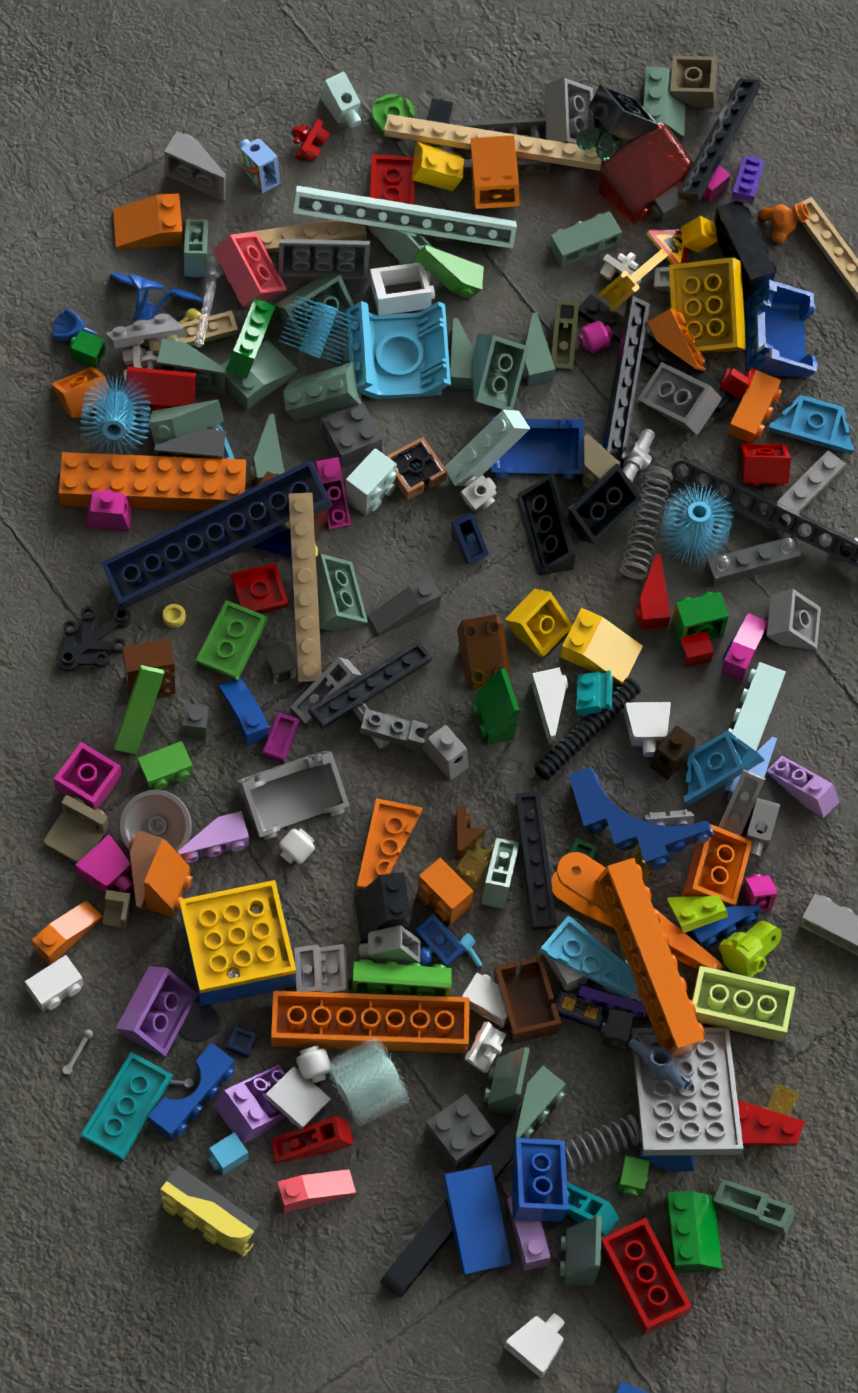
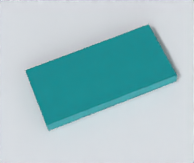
M130 1052L82 1131L80 1138L124 1161L147 1123L148 1115L155 1109L172 1081L173 1075Z

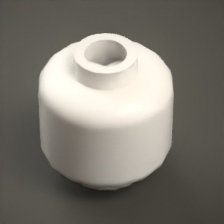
M301 828L299 830L292 829L279 843L280 848L283 850L280 855L290 864L293 861L302 864L314 851L313 842L315 840Z
M318 1045L301 1050V1055L297 1057L296 1062L304 1079H311L313 1083L325 1080V1074L331 1070L327 1051L319 1049Z

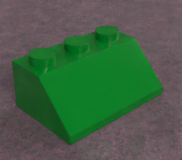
M695 1191L667 1193L665 1210L671 1267L674 1273L722 1270L716 1208L713 1201L714 1196Z

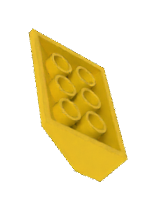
M724 258L669 265L671 309L681 312L686 321L684 326L687 332L690 331L695 339L694 346L696 351H700V353H719L746 350L741 261L735 258Z

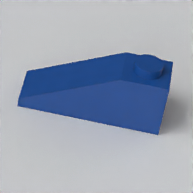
M239 677L238 681L234 679L219 685L246 746L267 739L269 736V726L259 705L242 678Z

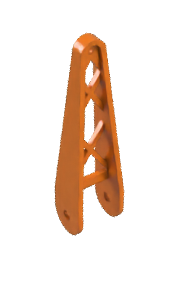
M572 852L563 856L558 863L557 871L551 878L554 897L574 911L615 930L596 879L604 871L605 867L583 853ZM658 912L661 929L663 932H666L669 939L668 947L678 962L696 971L699 970L700 966L716 970L723 968L716 958Z

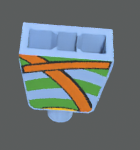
M248 139L243 140L238 146L241 151L243 168L261 193L281 184L277 155L261 139H256L252 142Z

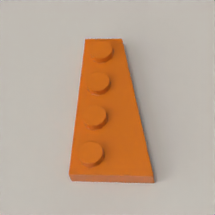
M376 798L357 889L363 890L379 875L391 874L423 811L422 807Z

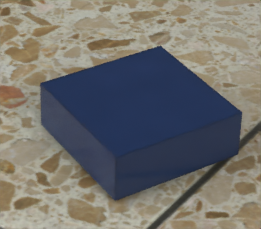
M234 1026L225 1050L249 1058L257 1039V1034Z

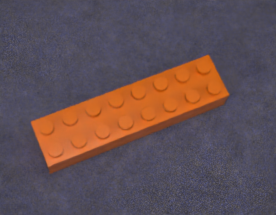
M62 452L60 506L88 507L93 491L111 490L115 493L125 494L131 509L205 512L245 492L246 460L68 452Z
M631 858L607 866L596 879V882L660 1047L669 1050L672 1058L692 1052L705 1040V1032L702 1024L698 1023L696 1019L695 1005L687 996L686 982L683 977H680L677 970V959L674 954H671L668 947V936L661 929L660 915L651 903V892L647 886L645 887L642 880V869L639 864H636L635 859Z
M273 991L271 1047L310 1048L318 1045L319 1049L357 1050L358 1048V1050H364L365 1048L366 1050L367 1048L369 1050V1045L372 1048L373 1044L375 1045L377 1041L378 1045L380 1043V1049L382 1048L383 1051L466 1054L468 1051L469 997Z

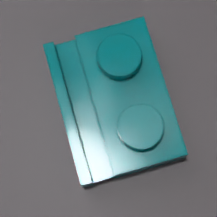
M607 670V673L602 674L599 671L578 675L576 702L578 715L598 713L602 709L612 710L613 675L611 670Z

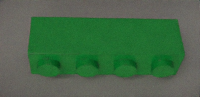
M254 298L226 371L247 379L274 311V305Z

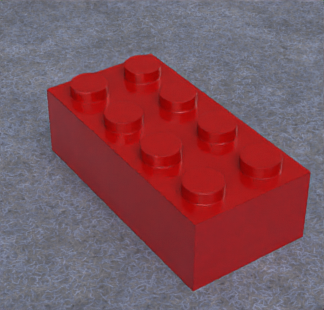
M646 1218L601 1238V1253L643 1335H647L689 1315L692 1306Z

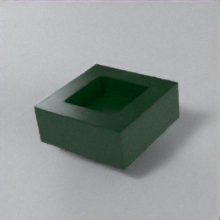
M576 838L570 853L579 852L594 859L598 846Z

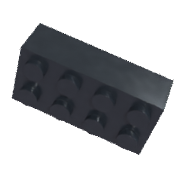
M734 201L718 206L713 222H715L717 229V243L724 258H735L741 261L743 298L746 302L750 294L768 280L774 281L777 269L775 263L770 261L766 244L762 243L759 238L758 227L753 225L749 208L745 207L743 202Z

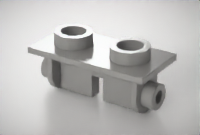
M687 809L670 811V816H666L665 812H649L648 815H644V821L651 824L664 826L694 824V814H692V811H687Z

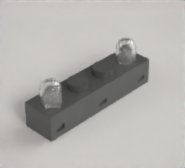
M790 536L709 558L705 568L714 587L799 564L801 553L795 538Z

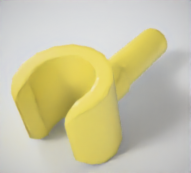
M190 308L185 317L178 323L182 324L201 319V313L195 308Z

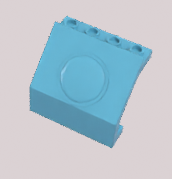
M362 301L346 310L348 315L357 318L354 319L347 316L348 320L354 322L347 321V325L354 327L347 326V329L351 331L348 332V335L351 336L348 337V341H350L348 342L350 363L353 362L355 366L357 392L359 394L376 400L442 396V389L451 385L445 304L437 302L417 313L381 316L369 313L368 304Z

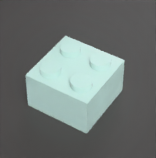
M375 448L346 479L345 494L347 502L365 516L371 510H377L385 495L389 496L396 487L397 464Z

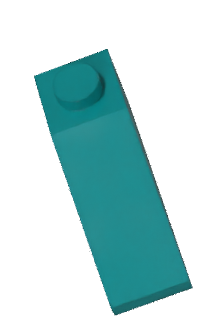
M567 1182L568 1212L566 1215L578 1223L601 1216V1236H607L619 1219L610 1202Z

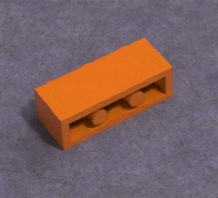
M758 370L755 371L751 384L746 390L730 423L728 435L747 443H754L756 437L761 438L765 426L762 424L765 419H770L774 409L771 405L773 401L778 402L782 390L779 389L781 380Z

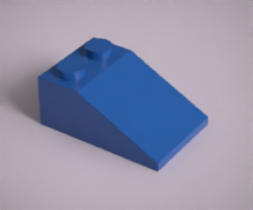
M516 1138L512 1182L513 1219L562 1222L568 1212L565 1141Z

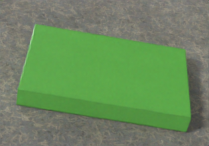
M226 600L195 662L238 681L269 620L268 617Z

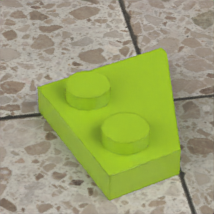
M719 895L667 898L668 905L683 933L728 917L727 909Z

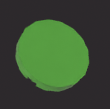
M396 94L378 98L371 111L372 123L383 133L388 114L415 118L414 106L411 102Z

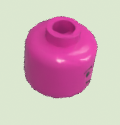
M596 321L584 326L578 337L584 351L588 350L594 354L611 345L610 338L613 337V333L609 325L604 326L601 321Z

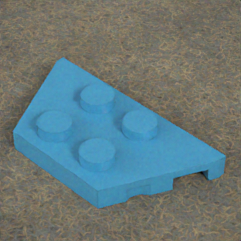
M800 395L793 401L790 407H787L781 413V416L775 422L769 425L768 431L850 455H852L854 450L849 436V426L845 420V410L842 406Z
M728 730L688 754V772L686 773L688 794L684 795L685 803L689 806L740 776L743 769L750 770L765 761V758Z

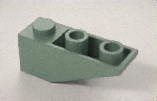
M367 225L371 229V233L381 240L386 250L398 259L400 265L418 263L415 259V254L425 245L432 247L419 233Z
M542 1066L527 1083L515 1139H529L534 1132V1129H532L537 1122L542 1123L550 1114L548 1109L553 1104L557 1106L566 1095L564 1093L566 1083L545 1066Z

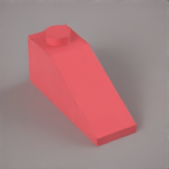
M349 1169L301 1175L277 1183V1191L284 1214L356 1194Z

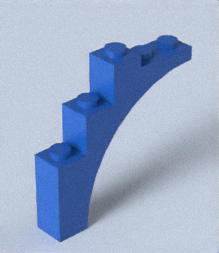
M591 767L568 775L583 825L588 832L599 833L609 826L614 845L619 850L628 851L634 849L639 844L644 862L649 868L659 869L666 866L667 862L672 861L671 851L680 852L686 849L688 845L693 843L702 844L707 842L710 837L715 836L708 821L683 826H664L634 818L619 809L608 798L602 789L597 774Z

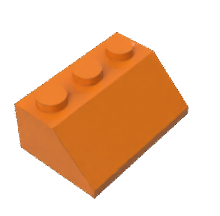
M710 824L715 836L710 837L705 843L696 844L682 896L719 895L724 906H735L753 841Z

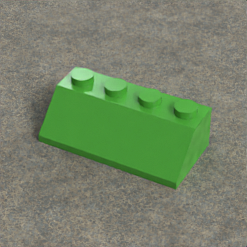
M367 959L354 962L352 993L450 997L451 968H446L444 965L437 964L432 967L422 966L419 963L398 965V963L393 961L374 963L372 960Z

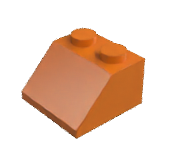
M93 366L51 383L65 412L72 418H81V414L82 416H84L83 413L87 414L82 411L83 408L85 410V402L86 405L88 402H91L93 406L98 404L96 402L93 403V401H83V398L86 400V397L87 399L92 397L94 401H101L95 396L104 397L101 394L99 395L98 392L95 393L93 387L95 390L102 391V394L105 395L106 393L102 389L100 390L98 386L102 385V388L109 393L106 387L108 383L105 375ZM92 391V394L95 396L88 395L87 393Z

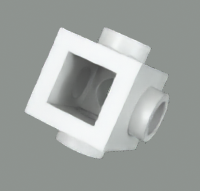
M483 475L479 478L474 476L465 483L467 487L460 493V496L470 509L475 512L480 507L486 509L495 502L493 497L497 494L495 491L497 487L489 477L486 479ZM477 490H481L483 494H478Z

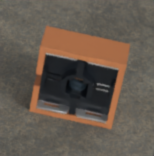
M424 437L387 455L389 459L397 464L395 483L407 501L423 493L426 486H429L431 489L447 479L446 469Z

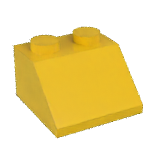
M417 141L415 143L412 180L454 191L463 179L464 159L458 152Z
M534 589L504 619L514 635L540 657H544L573 626L553 594L539 589Z

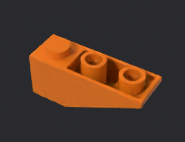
M668 309L647 321L657 342L695 369L700 371L706 370L703 365L705 363L704 357L700 351H696L694 346L695 339L690 331L687 332L684 326L686 321L681 312Z

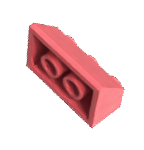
M257 232L230 235L213 248L218 263L222 266L228 282L232 285L237 299L243 307L251 306L254 298L266 301L287 290Z

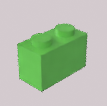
M182 741L138 758V768L148 791L154 789L162 790L172 782H182L193 775V765Z

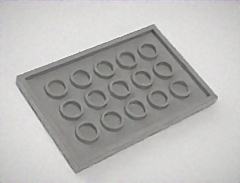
M729 1027L704 1028L705 1040L692 1052L672 1058V1062L677 1065V1069L692 1081L691 1086L687 1090L685 1089L683 1093L668 1080L652 1078L648 1073V1066L643 1062V1058L633 1051L643 1156L741 1155L743 1153ZM632 1028L631 1039L635 1038L636 1035H640L650 1046L660 1048L653 1028Z

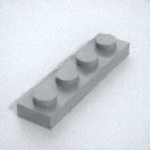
M828 450L777 502L800 513L845 468L846 463ZM783 513L781 522L787 526L791 522L790 516Z

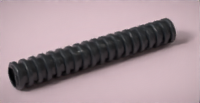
M626 677L624 682H621L619 687L612 691V710L602 709L601 712L586 715L584 720H581L579 725L574 727V730L572 729L569 734L565 735L564 739H561L559 744H556L554 749L549 751V754L547 753L544 758L539 760V763L534 765L536 773L542 779L549 781L551 776H554L556 771L561 769V766L566 765V761L571 760V756L574 757L576 752H579L581 747L586 745V742L591 741V737L594 738L596 733H599L601 728H604L606 723L611 721V718H615L616 714H619L621 709L625 708L626 703H630L631 699H634L636 695L641 693L638 683L632 678Z

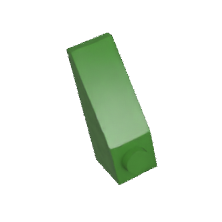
M427 245L415 254V259L451 292L459 294L463 298L471 299L482 290L484 266Z

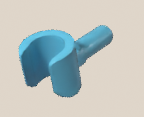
M467 933L460 940V944L466 949L465 952L471 956L479 968L483 964L472 948L476 940Z

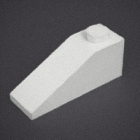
M560 667L532 673L531 679L532 689L549 745H554L565 689H568L566 675L561 674Z

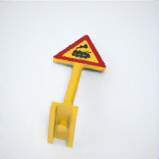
M650 230L647 232V236L656 245L659 252L632 275H629L625 270L598 294L600 298L605 296L612 304L609 308L611 312L640 288L636 282L663 259L666 258L672 265L686 263L689 248L683 246L681 230Z

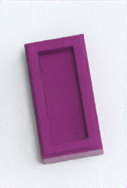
M278 712L264 746L262 756L285 763L300 724V719Z

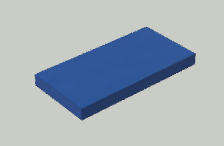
M487 1165L442 1175L462 1274L511 1264L492 1166Z

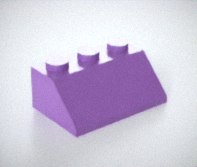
M149 966L115 1029L131 1042L161 1056H166L198 994L168 968Z

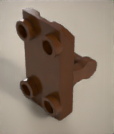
M489 614L462 620L457 628L459 640L458 653L460 659H462L465 681L473 689L481 688L502 668L506 669L509 678L511 670L503 622L497 614Z

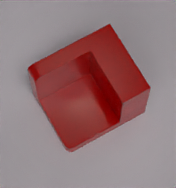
M751 367L743 375L735 369L731 370L728 368L724 373L720 388L739 399L749 388L755 369Z
M707 631L681 638L680 641L685 653V667L711 662L714 650Z

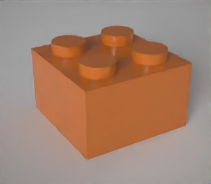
M439 858L419 875L417 896L424 905H429L434 910V914L441 922L445 921L451 926L471 908L473 890Z

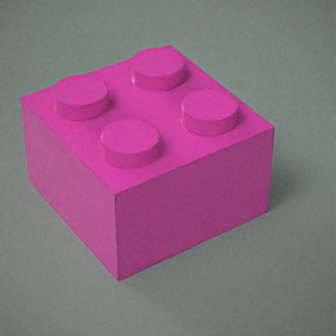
M80 742L55 776V790L65 796L80 798L86 803V806L92 809H99L121 779V766Z

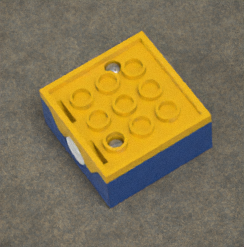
M275 880L179 900L180 918L200 1006L296 987V966Z

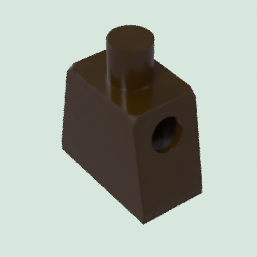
M676 725L656 748L649 767L668 781L688 758V754L694 751L695 738ZM662 759H667L669 763H665Z

